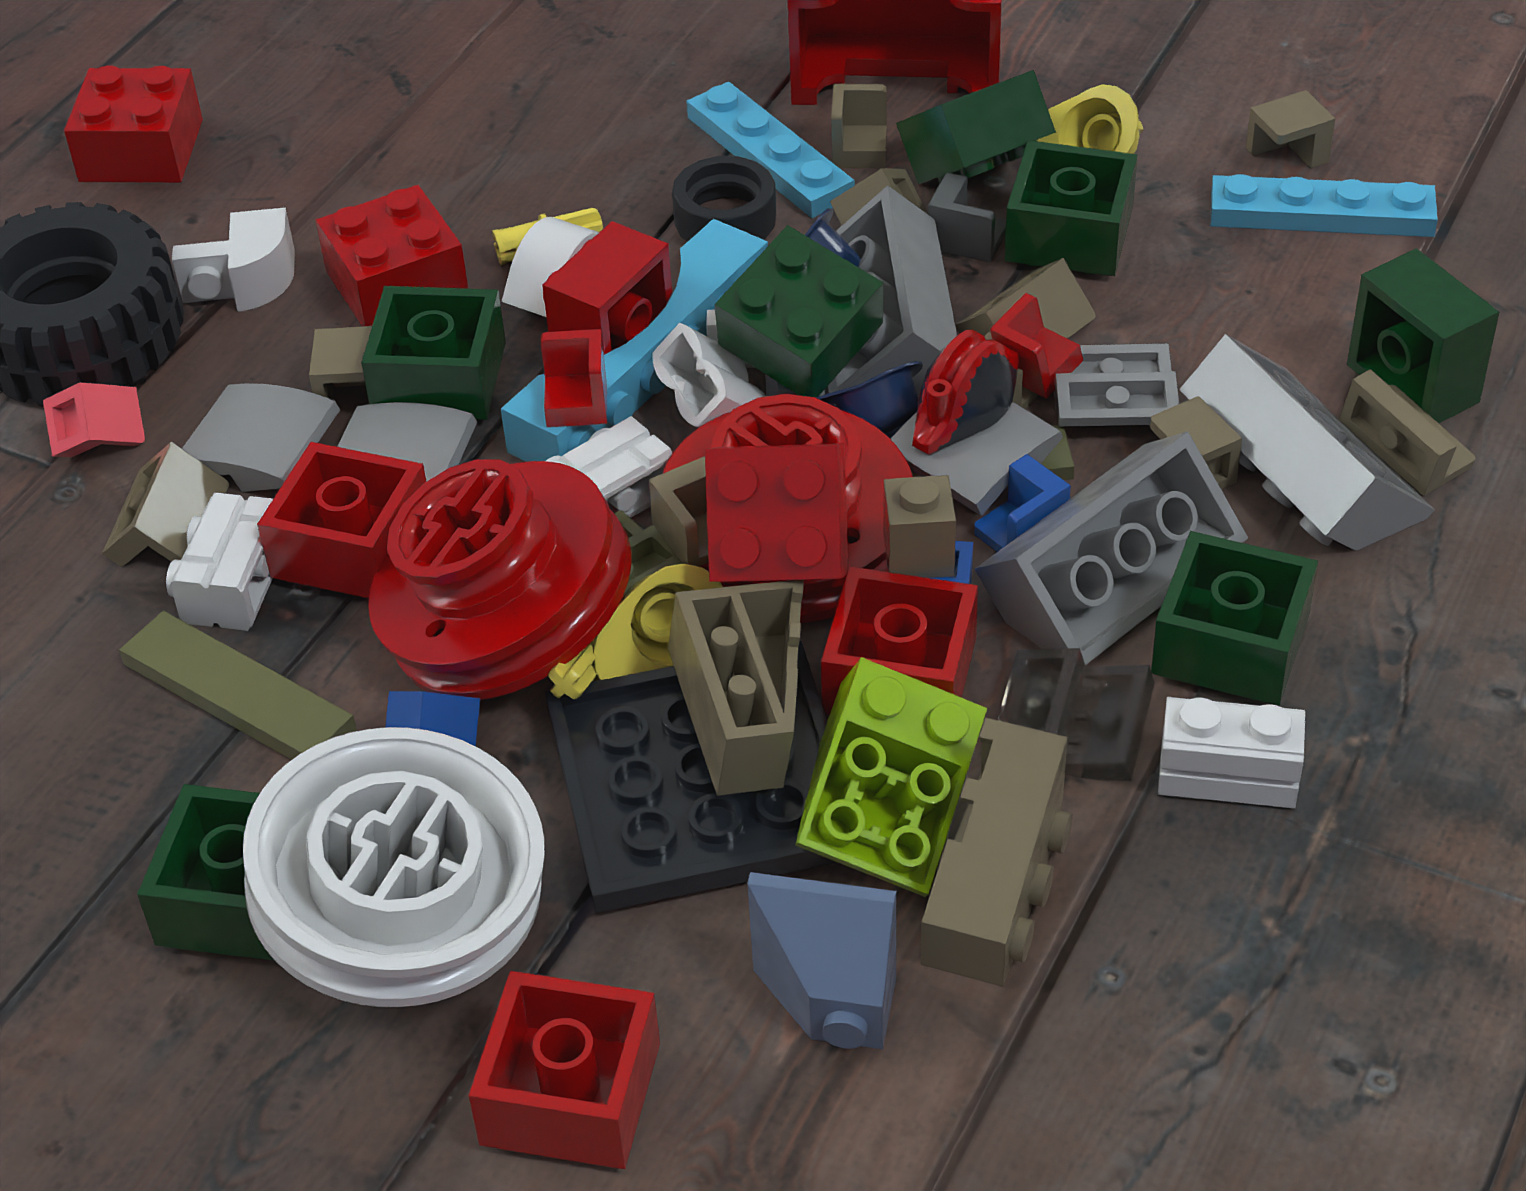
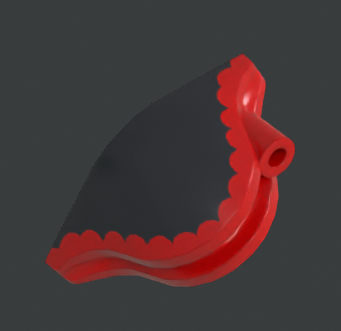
M973 329L965 330L951 340L940 351L925 374L920 390L912 446L929 455L997 423L1007 413L1013 402L1020 362L1019 353L993 339L986 340L984 335Z

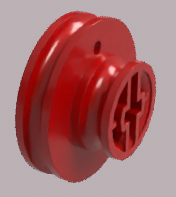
M793 394L759 397L733 409L731 412L710 420L685 438L670 456L663 473H666L705 456V449L714 447L844 443L848 570L849 567L884 572H888L883 536L884 479L913 477L910 467L897 445L877 427L858 416L840 410L815 397ZM709 563L700 566L709 572ZM847 574L842 579L804 580L800 623L821 621L835 616ZM791 580L725 581L720 583L723 587Z
M500 459L472 460L450 467L428 480L402 504L389 527L388 553L378 573H375L370 588V621L376 636L387 651L395 657L407 677L422 690L432 693L479 698L480 700L509 694L549 676L548 674L551 669L558 663L567 664L584 650L609 622L625 593L629 581L632 563L630 541L625 529L617 516L609 508L597 485L583 472L568 465L548 461L509 464ZM441 629L443 631L441 634L433 637L438 630Z

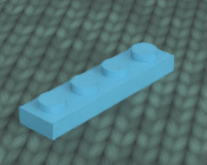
M729 81L712 87L707 92L687 100V115L693 123L734 156L756 161L768 169L775 181L776 190L809 217L814 218L822 214L826 209H832L830 201L855 186L854 179Z
M1243 174L1232 176L1213 175L1211 227L1435 237L1438 221L1435 185H1419L1414 182H1402L1399 184L1375 183L1354 179L1330 181L1308 180L1302 177H1290L1287 179L1264 178Z

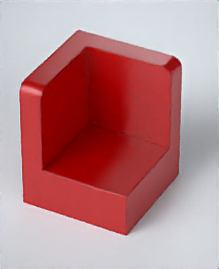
M1025 293L990 328L993 340L1019 353V369L1023 370L1022 387L1045 399L1055 391L1056 374L1072 373L1083 361L1079 344L1044 327L1038 299L1028 293Z
M601 329L544 332L541 335V351L545 374L544 412L546 426L563 427L607 424V379Z

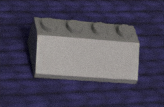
M887 185L836 230L858 254L860 258L859 268L884 282L883 324L828 387L829 393L859 385L902 364L920 361L923 363V368L912 378L919 401L921 386L928 368L940 351L957 336L935 219Z
M1227 334L1222 337L1179 389L1189 400L1200 396L1242 437L1239 463L1252 472L1258 468L1267 477L1262 484L1263 488L1284 506L1291 508L1295 505L1305 515L1299 521L1300 525L1311 536L1326 546H1329L1335 540L1357 551L1426 520L1435 511L1424 498L1340 422L1339 418L1286 368Z
M1187 431L1142 445L976 567L975 571L1006 624L1071 670H1079L1162 606L1190 531L1241 543L1247 540L1248 536Z

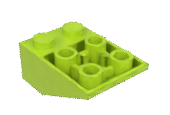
M861 657L841 682L820 742L795 845L926 897L933 882L987 708Z

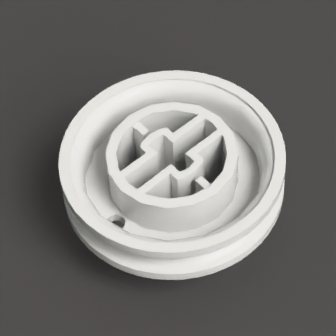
M394 727L367 729L334 737L313 746L288 762L271 778L252 807L247 820L243 842L245 898L249 918L264 948L282 968L305 985L331 997L360 1005L406 1007L432 1003L458 995L477 986L502 968L518 951L531 930L539 907L544 864V835L541 820L530 795L508 768L488 753L463 740L428 730Z

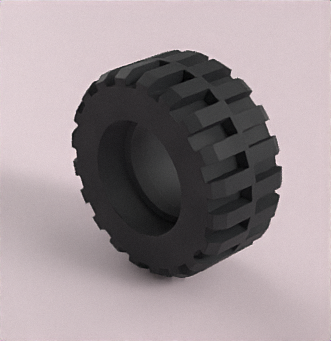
M67 202L65 207L53 209L51 205L35 208V213L23 217L19 213L5 219V225L0 227V393L4 392L6 396L23 403L28 399H33V402L37 405L44 406V399L79 382L126 386L129 384L131 387H134L145 380L149 369L156 371L166 361L169 355L168 351L174 349L181 334L180 327L184 322L183 308L166 244L162 242L160 234L151 225L124 209L117 213V210L111 205L96 203L94 207H86L82 202Z

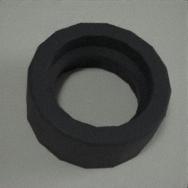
M715 156L702 159L684 168L674 180L672 190L674 225L680 237L687 242L713 219L763 240L766 239L775 227L777 214L775 181L769 170L756 161L739 156ZM718 198H739L749 201L744 206L728 210L699 206L706 201Z

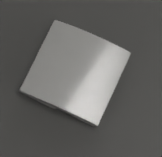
M1169 344L1080 345L1083 356L1081 364L1072 373L1056 374L1053 395L1059 426L1150 425L1153 415L1179 404L1176 371L1171 370Z
M231 384L225 388L182 449L217 474H230L241 492L279 489L309 443H318L339 413L340 408L332 399L300 389L269 384Z
M394 402L357 406L337 447L423 463L426 481L446 469L459 465L477 421L472 413L431 404Z
M1012 402L1010 409L997 423L929 455L912 446L917 413L897 431L891 440L904 455L911 471L920 477L949 475L952 497L982 516L1008 486L1010 464L1026 454L1041 464L1061 441L1063 436L1061 431Z

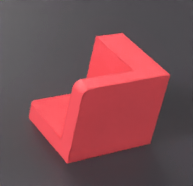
M79 382L43 400L52 457L72 458L100 444L136 446L145 441L136 387Z

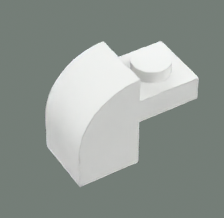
M286 207L230 213L229 240L173 246L172 262L183 303L235 298L237 310L240 312L263 306L279 297L289 287L294 276L295 249Z
M545 217L536 222L526 233L514 255L502 302L546 317L542 284L554 271H558L588 240L593 239L599 232L554 217Z

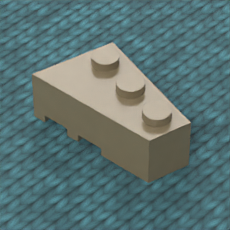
M804 580L675 593L668 651L717 796L783 788L795 725L798 678L797 659L801 631L800 613Z
M985 717L979 736L982 742L981 773L978 780L966 778L960 798L961 802L969 804L955 840L947 839L921 922V965L1004 987L1013 960L1025 962L1035 924L1034 920L1028 919L1033 905L1044 907L1046 904L1054 873V866L1048 865V861L1052 851L1063 854L1068 842L1073 815L1072 813L1062 811L1067 737Z

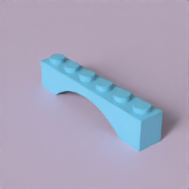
M711 220L680 248L681 269L678 282L666 307L647 328L626 344L604 355L607 379V424L547 427L544 412L545 374H541L501 408L507 453L526 462L546 461L553 456H562L582 445L596 431L602 428H611L632 416L653 394L659 393L665 387V384L658 378L654 369L652 358L654 350L679 323L685 324L707 336V310H715L714 304L768 247V241L718 220Z

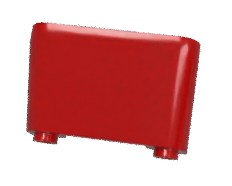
M787 0L791 105H817L819 91L833 83L845 84L846 76L947 78V93H958V86L966 89L969 93H973L1000 82L1002 0Z

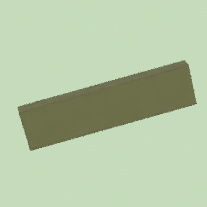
M164 610L119 649L125 666L291 760L317 744L357 730L353 714Z

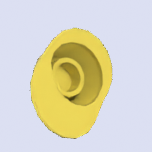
M1102 84L1048 109L1056 133L1040 138L1037 141L1134 154L1138 147L1139 134L1144 129L1139 121L1137 107L1131 96L1118 86Z
M685 563L665 566L636 582L625 595L624 600L618 605L609 622L596 636L593 653L597 657L594 660V666L598 678L604 680L674 666L668 651L675 593L722 588L721 583L709 582V572L707 570Z

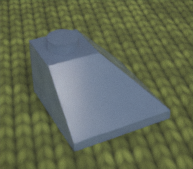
M750 872L747 887L753 971L810 1039L826 1041L834 1046L846 1049L858 1048L860 1046L883 1049L896 983V891Z

